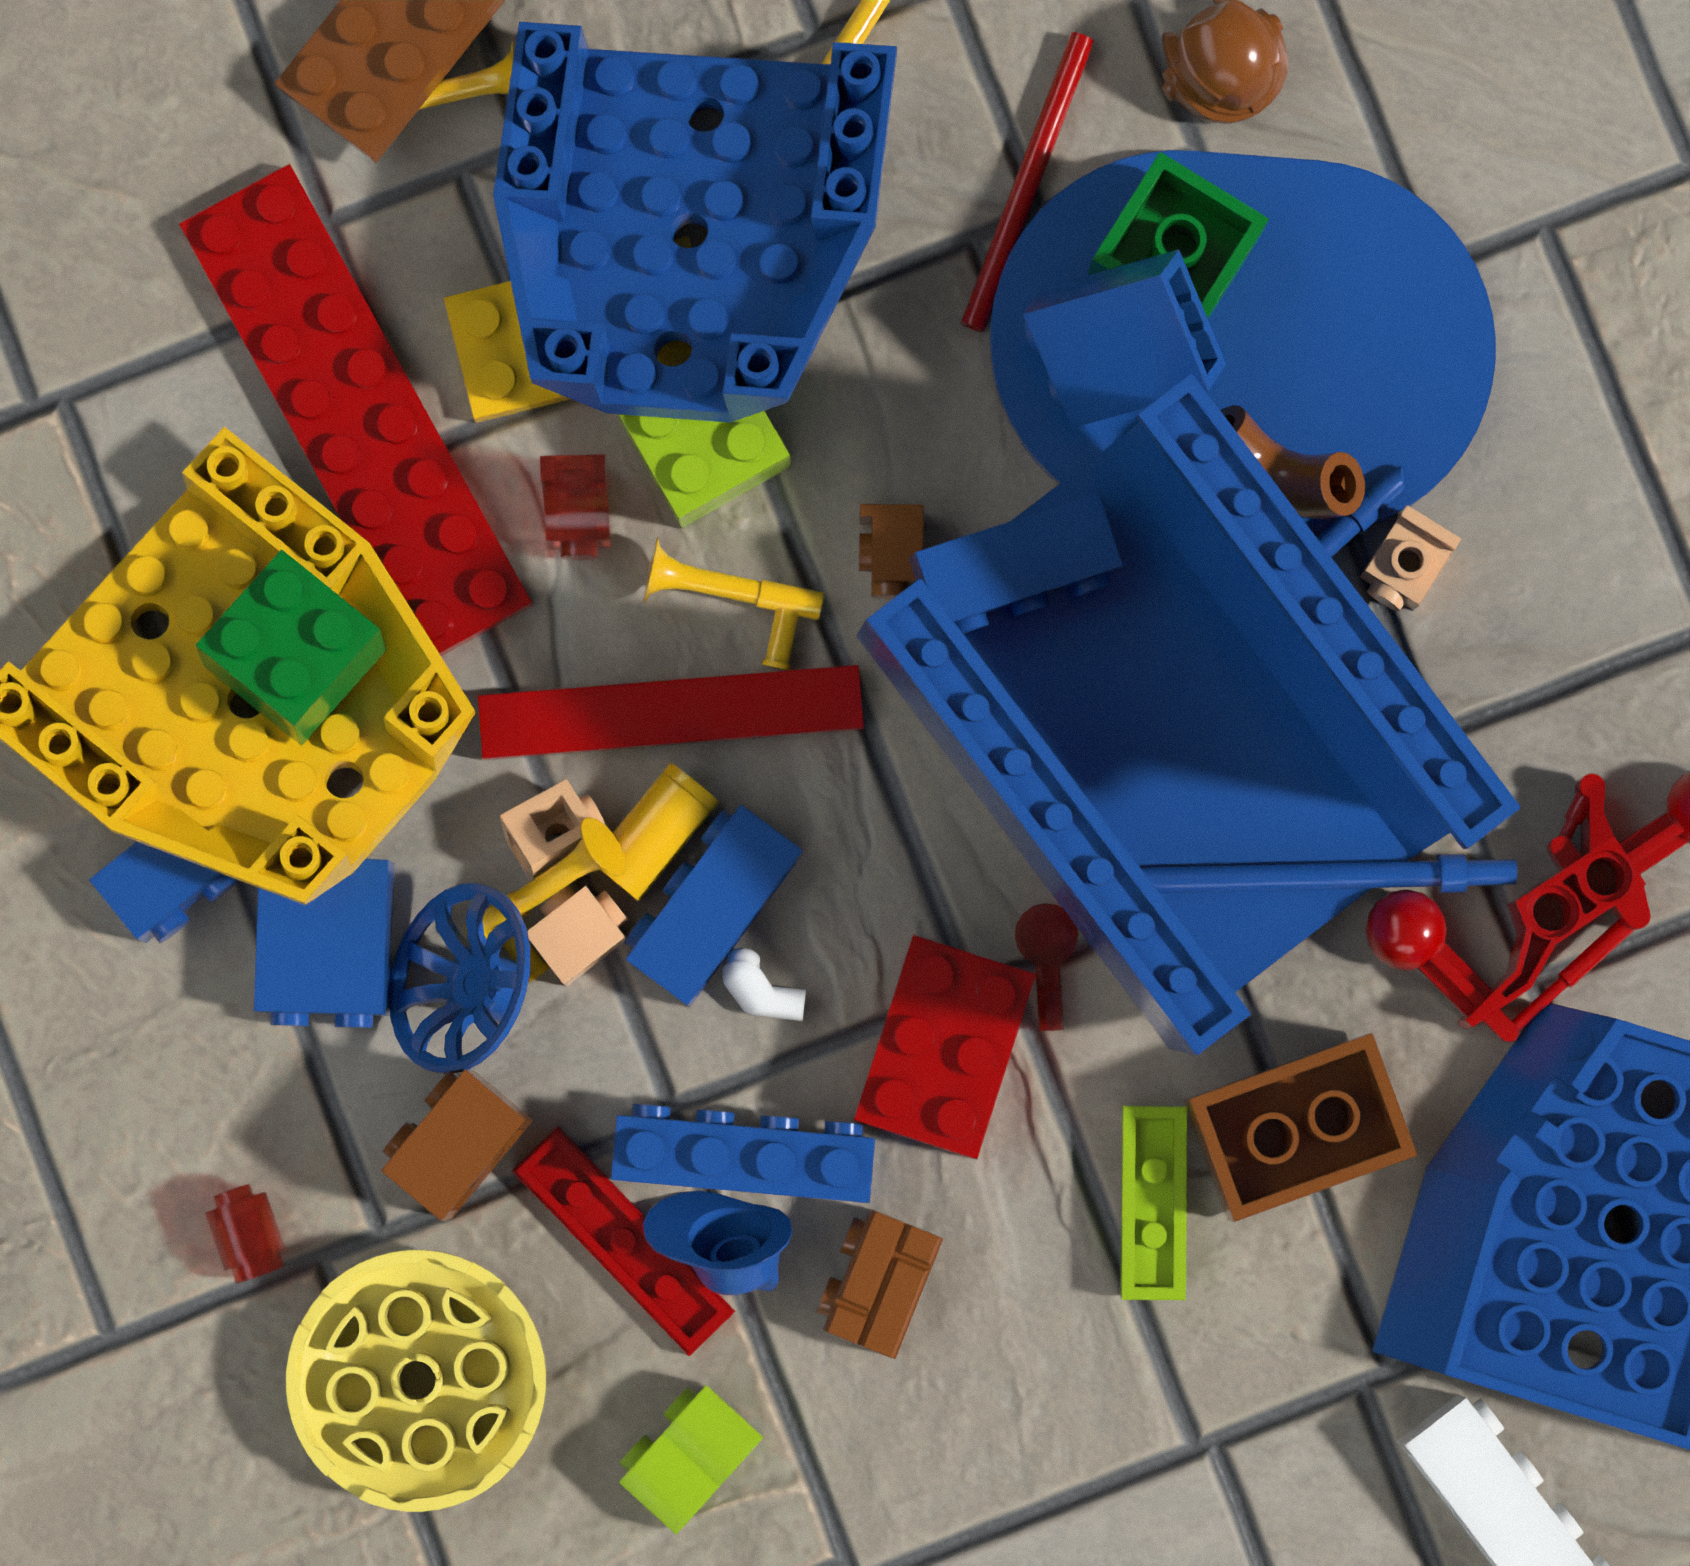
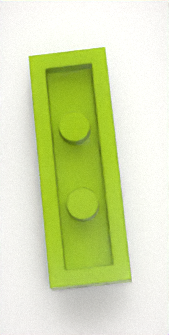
M1121 1106L1120 1299L1186 1301L1187 1106Z

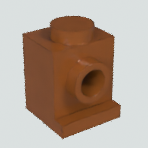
M860 504L859 525H872V533H859V571L871 572L872 598L894 599L916 582L909 558L915 552L923 550L924 505Z

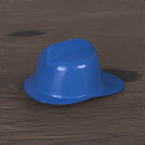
M705 1191L682 1192L662 1199L648 1211L643 1223L645 1240L655 1252L672 1260L691 1265L700 1281L709 1290L721 1295H740L754 1290H774L779 1281L778 1266L780 1263V1252L788 1245L793 1233L790 1218L779 1209L752 1204L722 1194Z

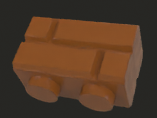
M870 1209L866 1221L854 1216L840 1250L841 1253L851 1256L850 1262L842 1281L830 1276L816 1313L827 1317L823 1330L896 1359L943 1238L873 1209Z

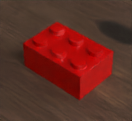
M913 935L853 1120L977 1160L1036 974Z

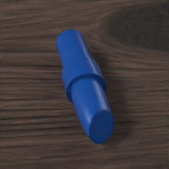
M1402 465L1379 479L1365 492L1361 506L1355 513L1337 517L1316 537L1331 557L1357 533L1364 532L1379 519V513L1405 489Z

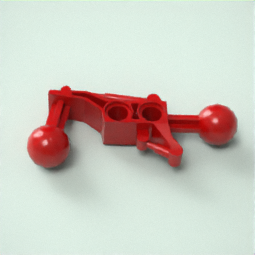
M1690 771L1684 773L1672 785L1667 797V811L1620 843L1615 838L1604 813L1606 788L1604 780L1599 775L1590 773L1576 781V794L1564 816L1566 821L1558 837L1551 839L1547 844V853L1558 868V871L1506 905L1517 933L1507 971L1491 988L1445 943L1447 927L1444 914L1437 903L1422 892L1404 889L1390 892L1379 899L1368 914L1365 929L1368 946L1376 958L1390 968L1403 971L1418 969L1463 1014L1457 1021L1463 1029L1472 1028L1482 1021L1502 1042L1507 1043L1516 1040L1519 1031L1567 987L1572 988L1631 933L1649 924L1651 914L1644 888L1646 882L1641 874L1686 844H1690ZM1578 825L1581 826L1580 853L1571 841ZM1593 861L1607 863L1614 871L1615 886L1608 895L1595 893L1588 885L1586 872ZM1541 896L1554 898L1563 910L1562 922L1554 931L1541 928L1533 916V907ZM1611 908L1618 920L1558 974L1559 978L1511 1021L1500 1009L1532 988L1556 944Z

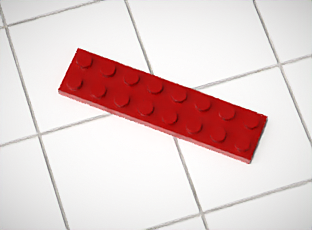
M288 164L179 223L340 519L370 543L440 656L534 606L291 165Z

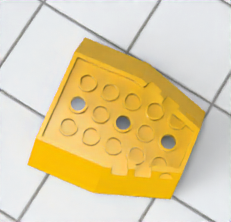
M224 426L182 472L187 490L20 671L9 661L1 668L0 740L111 832L300 904L307 905L354 873L430 787L473 718L475 710L370 543ZM281 549L380 628L386 648L385 653L302 746L261 713L252 718H240L230 711V702L236 692L204 667L195 646ZM147 611H159L169 618V626L166 632L156 639H143L134 633L135 621L141 614ZM341 768H352L358 771L364 778L359 792L348 798H339L332 795L327 789V781L333 772Z

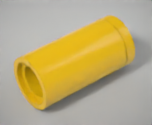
M670 762L663 773L659 775L613 832L626 857L627 867L624 874L615 876L601 869L600 871L633 898L640 901L720 802L699 783Z

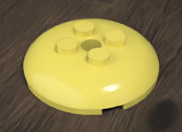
M431 1250L391 1252L373 1257L348 1269L334 1279L310 1306L301 1324L298 1325L288 1355L286 1368L287 1403L298 1439L308 1456L326 1477L329 1476L342 1488L359 1497L360 1500L375 1506L405 1512L440 1510L463 1503L488 1490L501 1480L524 1454L533 1439L544 1408L546 1395L545 1356L539 1334L528 1311L514 1292L490 1271L467 1259L445 1252ZM409 1362H423L435 1374V1386L428 1396L415 1397L404 1389L401 1382L402 1372Z

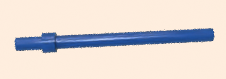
M1439 854L1436 861L1141 868L1159 893L1437 887L1439 893L1466 892L1467 886L1516 885L1517 863L1515 859L1466 860L1465 854Z

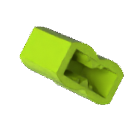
M708 1385L698 1394L687 1386L662 1414L671 1422L670 1426L655 1442L644 1434L619 1462L628 1471L619 1483L675 1535L680 1532L764 1438L756 1428Z

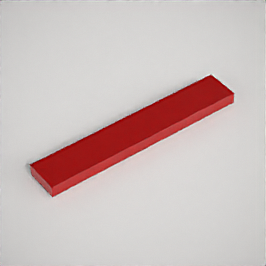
M859 665L477 695L482 759L484 761L864 730Z

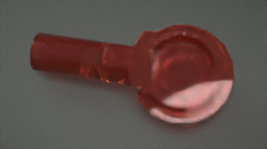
M1049 903L1035 905L1025 911L1016 924L1014 936L1019 952L1029 963L1035 966L1039 1032L1064 1030L1061 963L1073 953L1077 946L1079 934L1076 925L1063 908Z

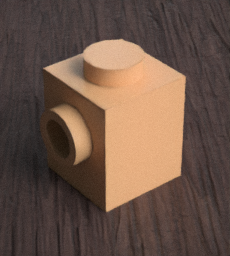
M569 885L556 893L539 908L545 918L527 931L528 939L561 982L568 986L625 942L626 937L619 928L629 920L606 890L595 898L586 886L575 893Z

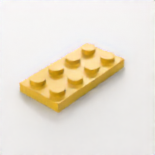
M689 236L673 240L681 247L692 248ZM511 281L443 298L475 423L570 400V398L533 384L530 379ZM683 341L669 342L660 349L657 360L666 366L681 365L689 359L692 347Z

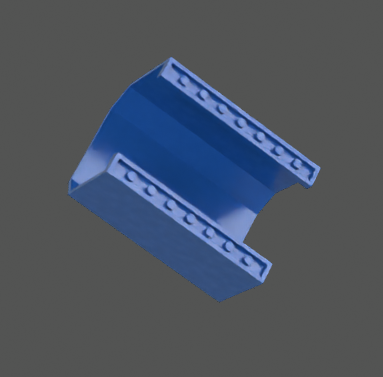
M1191 373L1138 413L1135 418L1139 423L1012 519L1015 520L1099 492L1123 564L1116 571L1107 574L1111 585L1077 597L1073 596L1070 586L1048 593L1049 606L1013 617L1011 608L1008 606L987 613L988 626L963 634L920 578L868 617L856 637L1166 1046L1172 1050L1198 1056L1251 1015L1235 992L1371 888L1159 893L1141 868L1407 862L1449 833L1452 834L1462 849H1468L1521 807Z

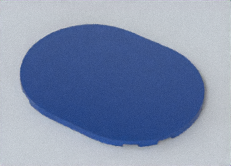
M1159 151L1269 218L1263 234L1208 320L1226 366L1206 393L1219 410L1232 405L1243 407L1263 432L1272 440L1291 451L1308 455L1334 452L1350 454L1357 460L1362 469L1365 480V492L1379 479L1402 465L1405 489L1379 513L1380 518L1371 526L1400 513L1407 505L1411 507L1444 479L1465 453L1484 416L1493 385L1496 363V336L1493 313L1483 280L1465 245L1452 228L1428 204L1395 182L1368 170L1320 160L1205 151ZM1159 152L1143 153L1099 167L1075 180L1056 194L1024 229L1010 252L1000 276L990 323V357L997 394L1010 424L1021 441V445L1033 461L1051 479H1054L1059 484L1139 423L1135 416L1144 409L1071 428L1063 408H1059L1052 399L1049 390V375L1039 352L1034 351L1028 343L1024 329L1025 318L1023 313L1043 288L1089 275L1088 272L1094 255ZM1337 517L1302 519L1317 537Z

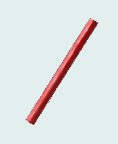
M1071 32L962 317L960 324L968 329L983 333L988 323L1001 273L1010 252L1021 236L1094 44V40L1084 34Z

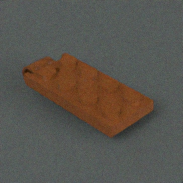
M340 0L274 84L282 93L374 163H377L505 0Z

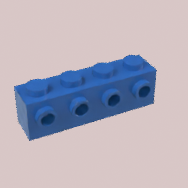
M632 1104L631 1116L617 1115L611 1180L870 1203L875 1138L862 1137L863 1124L825 1121L824 1134L798 1131L799 1118L761 1115L760 1128L734 1126L735 1113L699 1109L696 1110L695 1122L670 1120L671 1107Z

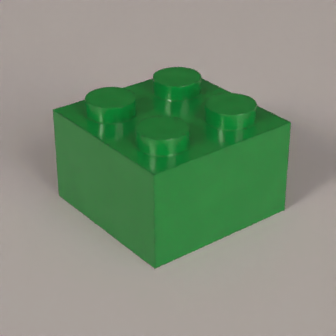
M1159 152L1094 255L1088 274L1092 275L1179 249L1209 320L1263 234L1269 218L1172 158Z
M282 549L195 645L206 669L301 746L386 651L380 628Z

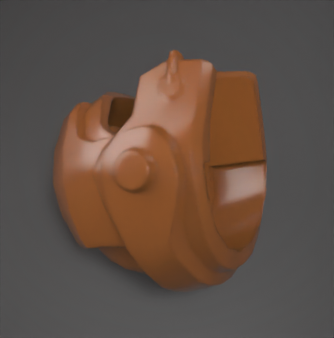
M1213 0L1215 5L1206 8L1194 16L1181 30L1179 38L1174 31L1162 34L1161 42L1167 69L1162 73L1164 79L1162 91L1169 101H1176L1195 118L1208 123L1232 124L1253 117L1273 102L1281 91L1288 73V56L1281 34L1283 25L1277 15L1268 14L1262 8L1255 11L1238 0Z

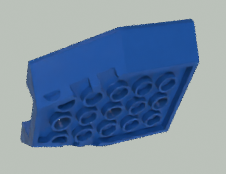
M519 22L493 198L532 383L608 414L731 423L787 403L876 227L897 46L833 42L830 64L589 49L582 26ZM705 108L716 109L724 115L720 125L711 131H698L689 125L692 116ZM687 224H700L708 230L706 239L700 245L693 248L681 247L673 241L676 232ZM672 341H683L692 347L689 359L678 366H666L657 360L660 349Z
M1552 1003L1536 1015L1523 1028L1426 1166L1372 1352L1690 1450V1041L1617 1018ZM1655 1080L1666 1083L1672 1089L1675 1097L1672 1111L1661 1119L1649 1116L1641 1105L1643 1089ZM1625 1205L1631 1208L1637 1215L1639 1227L1636 1235L1630 1241L1619 1244L1611 1240L1607 1235L1604 1221L1607 1213L1612 1208ZM1584 1330L1594 1332L1602 1343V1355L1599 1361L1589 1368L1575 1366L1568 1355V1344L1571 1338L1576 1333Z

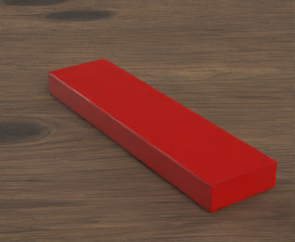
M559 1126L512 1170L522 1183L688 1356L692 1355L736 1312L720 1294L712 1292L700 1281L691 1265L672 1260L655 1252L645 1240L643 1223L646 1216Z

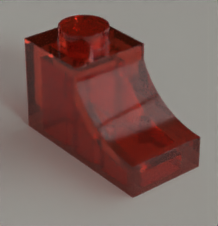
M605 454L540 456L545 536L549 550H560L561 559L566 560L599 558V549L613 548L611 471Z

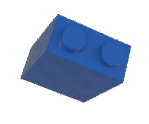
M1179 249L1043 288L1023 313L1025 318L1024 329L1028 343L1034 351L1039 352L1049 375L1048 382L1052 399L1059 408H1063L1071 428L1144 409L1191 373L1207 392L1226 366L1222 352Z
M365 859L354 873L307 905L258 888L254 1011L270 1013V1025L309 1026V1014L335 1015L334 1027L373 1028V1016H389L394 889L393 862L381 859Z

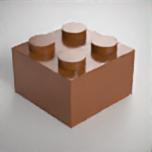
M466 1069L460 1076L456 1073L448 1072L424 1100L432 1110L418 1126L414 1122L411 1124L406 1122L382 1151L390 1160L382 1168L381 1172L440 1221L450 1220L456 1215L534 1121L477 1072Z

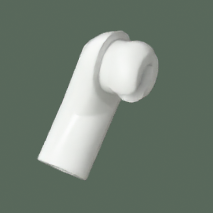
M738 948L728 954L726 965L722 969L723 983L746 1013L754 1016L803 1020L806 990L772 986L760 969V956L749 948Z

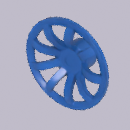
M467 883L444 890L431 899L416 915L405 932L397 950L389 987L391 1023L395 1037L403 1052L416 1065L428 1071L443 1074L451 1072L454 1074L463 1072L465 1069L469 1070L482 1063L496 1051L507 1037L520 1013L527 992L530 974V944L527 928L520 911L514 903L496 888L478 883ZM466 900H472L465 917L469 942L460 934L451 916V906ZM490 903L500 910L506 920L497 925L486 939L483 929V916ZM434 920L438 933L456 957L454 961L440 956L418 943ZM512 937L515 940L517 962L499 956L502 945ZM411 960L446 976V983L429 984L406 990V980ZM432 1002H447L446 1005L436 1009L420 1022L413 1034L406 1013L409 1008ZM451 1023L445 1035L444 1052L446 1058L437 1057L427 1052L428 1042L433 1034L444 1025ZM475 1023L479 1031L487 1039L476 1049L463 1055L462 1038L468 1026Z

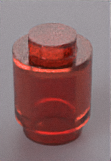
M246 1184L213 1196L217 1208L206 1212L205 1215L224 1271L231 1269L235 1283L239 1284L284 1268L285 1265L280 1252L286 1250L267 1193L262 1192L253 1195L250 1184Z

